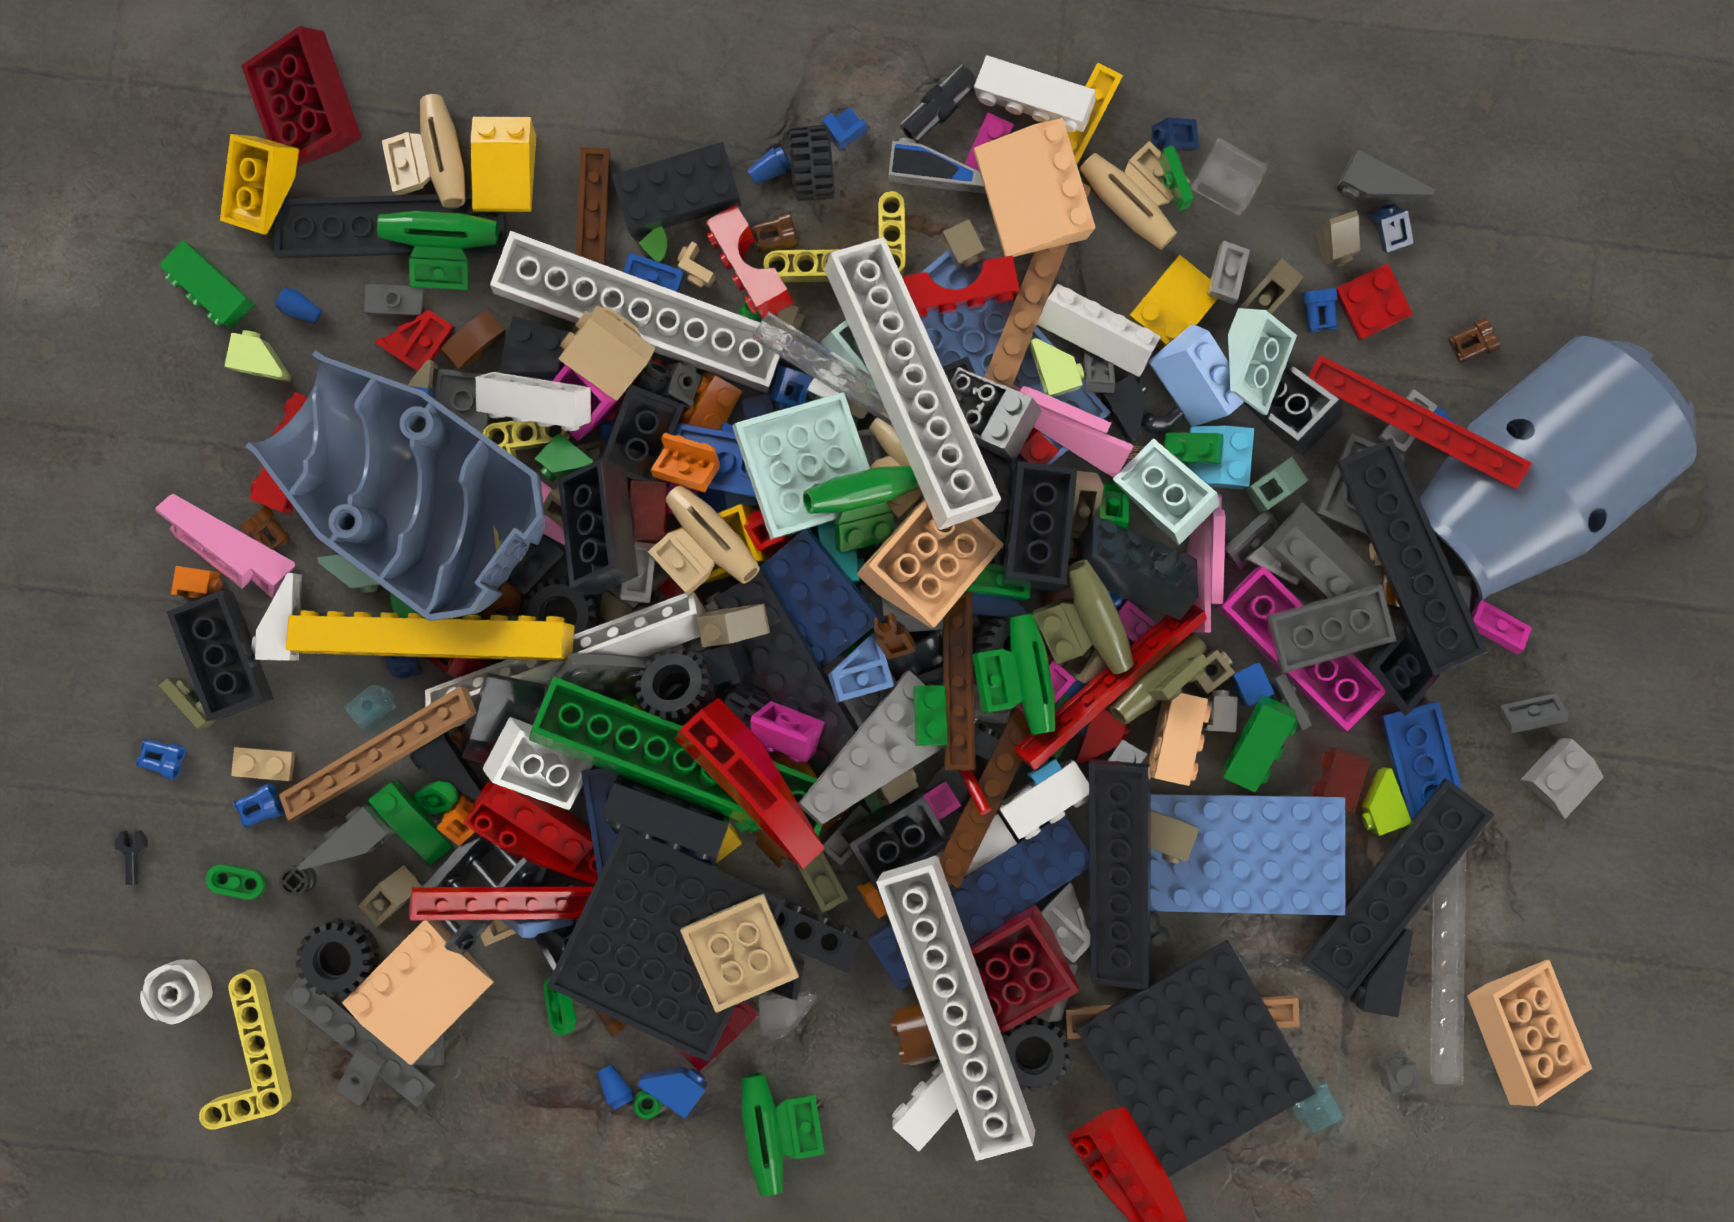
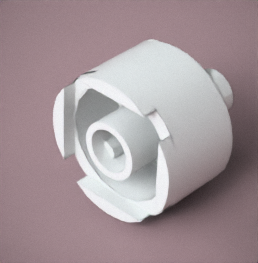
M191 959L175 960L154 969L147 975L140 994V1000L144 1011L150 1018L165 1022L166 1024L180 1023L199 1013L207 1005L213 995L211 980L206 970L197 961Z

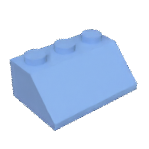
M1191 324L1148 361L1192 427L1228 416L1245 402L1230 390L1229 362L1208 330Z

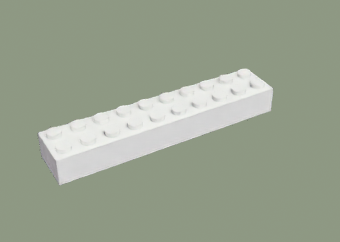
M513 231L509 233L490 283V287L496 295L573 323H577L585 311L591 314L597 305L600 308H611L639 329L641 338L655 347V353L680 362H689L699 369L765 393L768 392L788 335L787 332Z
M879 238L831 252L824 270L938 530L992 512L1001 501V497L885 238Z
M938 856L883 872L876 883L976 1161L1033 1146L1035 1128Z

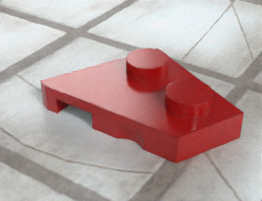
M427 310L417 316L414 321L406 322L399 326L395 332L384 338H378L375 343L416 371H419L427 360L433 361L455 327L432 311Z

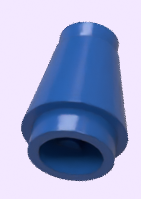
M781 146L777 149L773 147L754 163L752 167L748 168V172L754 183L758 184L759 182L786 174L787 170L791 168V162Z
M285 287L275 304V307L281 310V314L312 324L318 321L322 313V309L318 308L317 305L295 288L291 290Z
M612 1064L597 1072L607 1106L610 1105L613 1111L634 1099L631 1094L633 1090Z

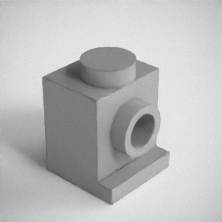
M1213 690L1212 695H1209L1207 703L1208 706H1211L1208 724H1203L1202 730L1236 732L1238 697H1230L1229 691Z

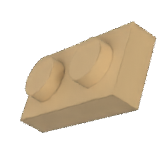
M234 747L231 776L292 781L295 752Z

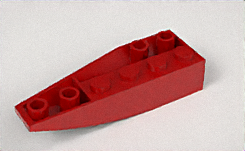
M719 698L701 709L678 731L675 740L802 870L825 849L762 742Z
M491 780L488 781L463 822L464 825L518 858L522 859L525 857L537 862L540 866L595 885L598 873L589 826L564 808L492 783Z
M1126 1107L1104 1111L1068 1135V1140L1092 1178L1130 1222H1188L1167 1174Z

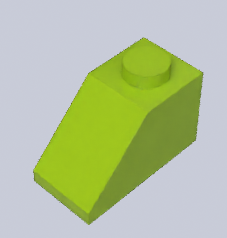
M1386 767L1378 769L1363 801L1362 809L1364 814L1361 815L1367 831L1371 830V833L1380 836L1405 827L1412 821L1393 770Z

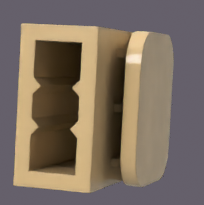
M597 305L591 314L585 311L575 326L579 330L575 335L569 332L560 346L564 350L558 359L617 401L649 362L655 347L641 338L639 329L611 308H600Z

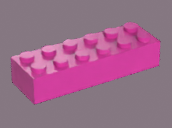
M1264 566L1256 567L1223 600V604H1219L1216 609L1281 674H1286L1287 678L1294 683L1295 688L1338 730L1348 731L1386 693V690L1353 654L1282 673L1266 616L1299 607L1303 604Z

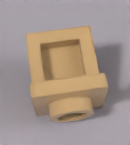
M692 241L689 247L684 246L677 258L679 262L678 267L688 276L686 279L688 282L698 288H702L704 285L711 289L716 280L715 275L710 270L694 262L699 252L698 244Z

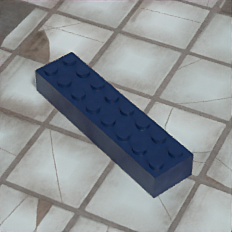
M1066 815L1053 824L1049 821L1039 826L1041 831L1028 840L1025 837L1015 840L1017 842L1016 845L964 877L959 888L953 885L949 887L969 946L1090 868V852ZM891 922L867 936L869 945L900 991L910 985L912 981Z

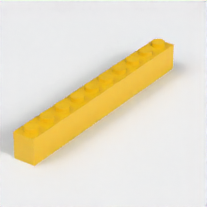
M301 611L300 616H288L285 650L303 654L564 661L570 653H573L575 626L565 623V618L554 616L546 617V622L536 621V617L518 616V621H508L509 617L502 615H491L490 620H481L479 615H465L463 619L448 618L429 621L419 613H408V618H399V614L381 613L380 618L372 617V613L354 612V617H345L344 612L328 611L327 616H319V612Z

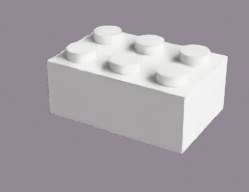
M509 717L483 767L484 772L492 783L570 810L583 785L581 771L591 769L593 765L529 741L533 725Z
M1067 758L1059 764L1062 768L1060 771L1038 785L1030 782L1001 802L998 809L1018 839L1025 837L1026 840L1032 838L1041 831L1039 826L1047 821L1051 824L1055 823L1066 815L1064 810L1073 805L1077 808L1089 800V783L1075 761Z

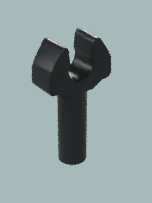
M142 830L136 831L134 834L135 843L131 846L128 843V831H121L115 840V849L125 854V885L138 884V853L148 847V839Z

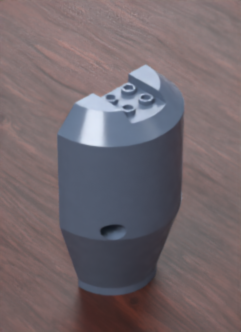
M1589 336L1575 337L1467 427V430L1533 463L1516 490L1449 455L1420 497L1421 504L1434 533L1455 552L1472 575L1478 588V596L1475 598L1476 602L1483 601L1491 594L1586 554L1693 465L1697 451L1694 405L1692 400L1686 402L1680 391L1666 374L1650 361L1653 354L1628 341Z
M315 350L312 355L316 358L318 364L317 377L312 391L301 409L278 433L258 443L248 442L245 447L255 454L319 540L427 620L437 621L483 611L503 594L498 587L508 579L511 571L528 551L530 543L539 545L546 520L539 475L424 391L324 357ZM493 525L499 534V541H502L497 552Z

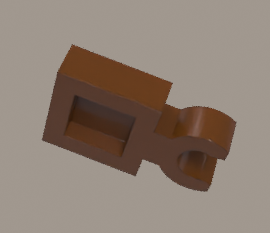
M893 613L888 614V623H881L877 617L874 618V631L877 633V643L888 660L915 652V642L905 625L897 627L896 616Z

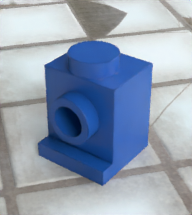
M777 365V374L769 399L776 401L775 407L780 409L804 404L808 393L807 389L813 376ZM788 384L790 388L789 392L787 394H784Z

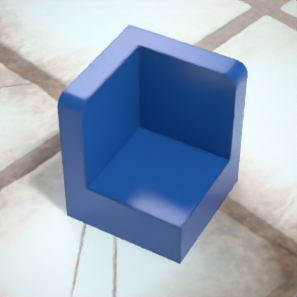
M848 108L837 117H834L831 113L822 119V124L827 125L830 130V139L839 151L867 132L866 121L864 119L860 120L852 108Z
M1255 663L1239 672H1235L1229 677L1243 706H1250L1258 702L1262 695L1269 697L1275 694L1260 663Z

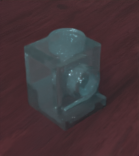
M1325 1080L1319 1082L1321 1086L1314 1089L1315 1094L1297 1103V1107L1293 1108L1300 1124L1307 1123L1311 1133L1344 1119Z

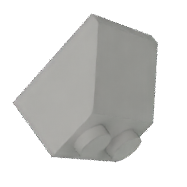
M1558 738L1521 778V781L1562 819H1566L1603 779V775L1595 760L1573 739Z

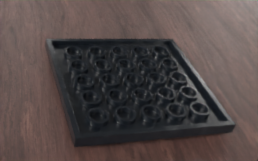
M624 826L615 841L546 987L709 1062L736 1004L717 1013L715 1012L680 930L682 927L762 893L765 894L774 918L777 920L786 899L682 850L668 847L659 839L640 837L635 834V829Z
M1228 940L1223 941L1155 980L1148 989L1136 991L1075 1026L1122 1108L1126 1107L1168 1177L1316 1093Z

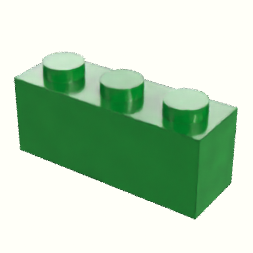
M184 240L159 264L167 272L164 277L177 288L181 285L187 291L185 297L194 305L200 307L202 304L209 311L206 316L219 327L224 324L233 328L255 305L245 293L196 248Z
M1262 695L1223 765V778L1253 792L1257 791L1260 784L1265 785L1271 773L1269 768L1273 760L1278 761L1284 751V745L1282 744L1287 736L1291 737L1297 728L1298 721H1296L1295 709Z

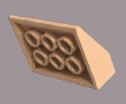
M1063 118L1037 123L974 147V154L1005 257L1011 255L1015 257L1085 240L1094 231L1095 224Z
M923 497L858 571L857 575L878 595L933 629L1004 544L977 518L938 530L927 502Z
M424 920L342 1002L363 1027L409 1065H413L495 982L468 951L462 955L449 951L444 947L452 935L439 920Z
M1544 960L1489 982L1467 995L1510 1105L1538 1106L1592 1069L1550 960Z

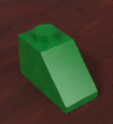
M559 433L535 458L543 466L540 472L552 482L594 462Z
M1102 482L1104 489L1098 518L1111 521L1115 525L1127 530L1129 523V497L1117 484Z

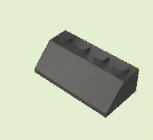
M1300 503L1263 545L1320 600L1382 583V577L1304 503Z

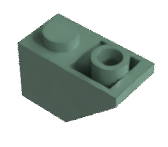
M1290 457L1243 490L1259 513L1292 494L1307 482L1308 479L1293 457Z

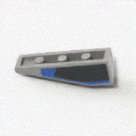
M900 138L899 141L892 142L888 175L889 183L986 194L980 171L927 146L917 144L913 139Z

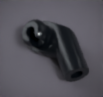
M1176 406L1165 416H1153L1152 413H1146L1143 415L1141 426L1149 433L1165 434L1184 417V414Z

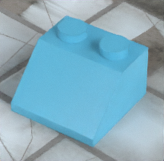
M1235 426L1190 427V433L1223 434L1221 464L1187 463V467L1210 487L1241 490L1249 487L1254 428Z

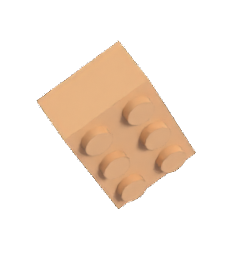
M1181 693L1172 701L1162 700L1149 757L1151 777L1190 786L1191 780L1194 781L1196 779L1198 763H1195L1197 751L1201 752L1204 744V735L1201 734L1203 722H1208L1211 712V706L1207 705L1208 699Z

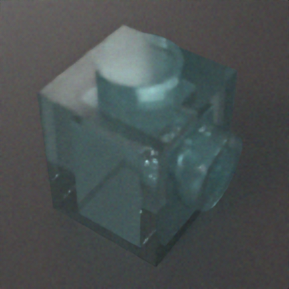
M370 685L343 708L362 730L372 728L396 706L392 702L394 699L393 695L386 687Z

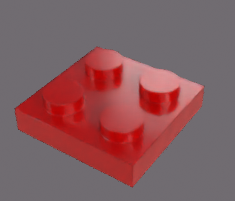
M1388 263L1336 288L1337 298L1359 341L1413 315Z

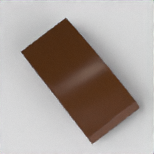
M486 310L453 335L441 348V352L460 371L482 357V350L504 337L505 329Z

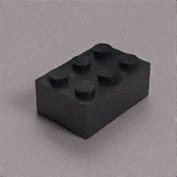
M916 788L841 834L868 880L877 891L879 889L876 882L883 872L928 859L943 850L949 840L925 797Z

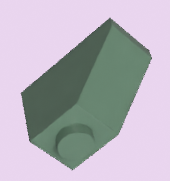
M340 554L318 557V563L350 588L360 589L361 594L379 592L378 587H381L379 583Z

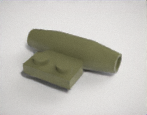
M1081 560L1071 564L1068 567L1067 577L1074 602L1059 600L1034 609L1033 612L1056 665L1084 655L1093 645L1113 674L1129 670L1134 665L1127 633L1107 588L1088 560Z
M1190 634L1116 698L1109 707L1112 716L1119 723L1126 725L1153 708L1161 700L1172 701L1183 692L1181 688L1187 682H1193L1203 674L1202 669L1209 663L1204 655L1207 651L1204 642L1194 634Z

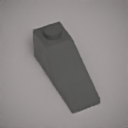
M1360 150L1351 157L1335 187L1341 190L1342 195L1351 200L1358 199L1360 201L1425 202L1436 190Z

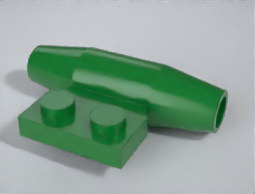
M407 211L379 214L377 221L379 238L415 246L409 257L410 287L468 290L470 287L469 259L464 248L498 244V221L463 213Z
M910 465L876 467L837 476L804 490L803 503L809 514L839 512L836 521H834L835 547L842 553L885 542L893 532V512H891L886 502L918 489L920 486Z
M1033 614L1011 617V652L999 649L972 654L983 713L1011 709L1020 703L1032 735L1055 731V694L1046 647Z
M754 1073L742 1077L741 1115L750 1167L760 1196L776 1195L783 1192V1155L801 1159L825 1154L815 1094L787 1098L776 1107L765 1073Z

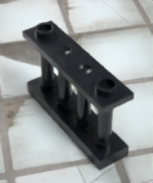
M474 832L454 851L423 887H465L462 881L471 870L479 876L487 887H524L534 879L541 866L537 862L525 857L519 860L515 855L506 852ZM491 848L511 868V872L501 883L481 862L482 858ZM439 920L452 935L444 947L449 951L463 955L475 945L478 937L494 920H467L461 927L455 920Z

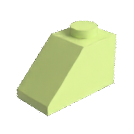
M243 330L242 334L231 333L224 367L236 372L287 382L291 381V375L271 345L260 338L261 334L248 330Z
M1038 338L1030 341L1029 348L1044 394L1056 397L1081 388L1085 375L1081 364H1076L1073 356Z

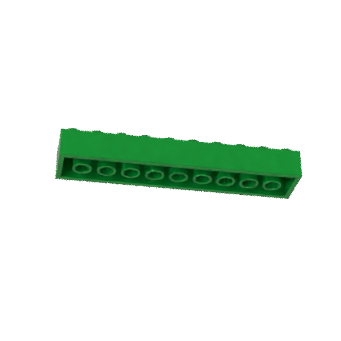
M553 676L530 731L529 741L763 830L675 740L678 731L683 726ZM774 762L796 801L799 803L817 781V778ZM803 811L818 836L822 824L819 825Z

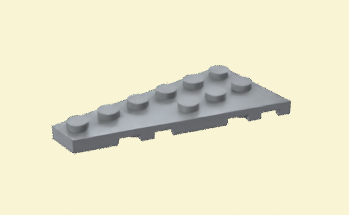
M910 670L900 677L894 687L887 693L798 803L800 808L819 825L824 824L944 748V746H916L913 687L926 685Z

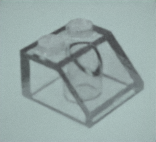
M1218 138L1190 188L1240 216L1247 208L1260 185L1268 165Z

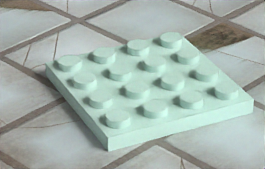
M844 392L732 425L770 539L836 520L839 512L809 514L803 503L804 490L837 476L870 469Z

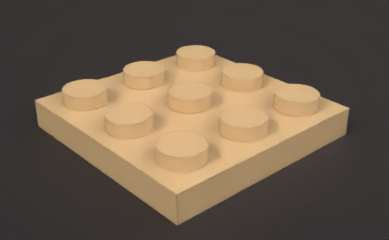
M764 893L682 927L680 930L716 1013L799 977Z

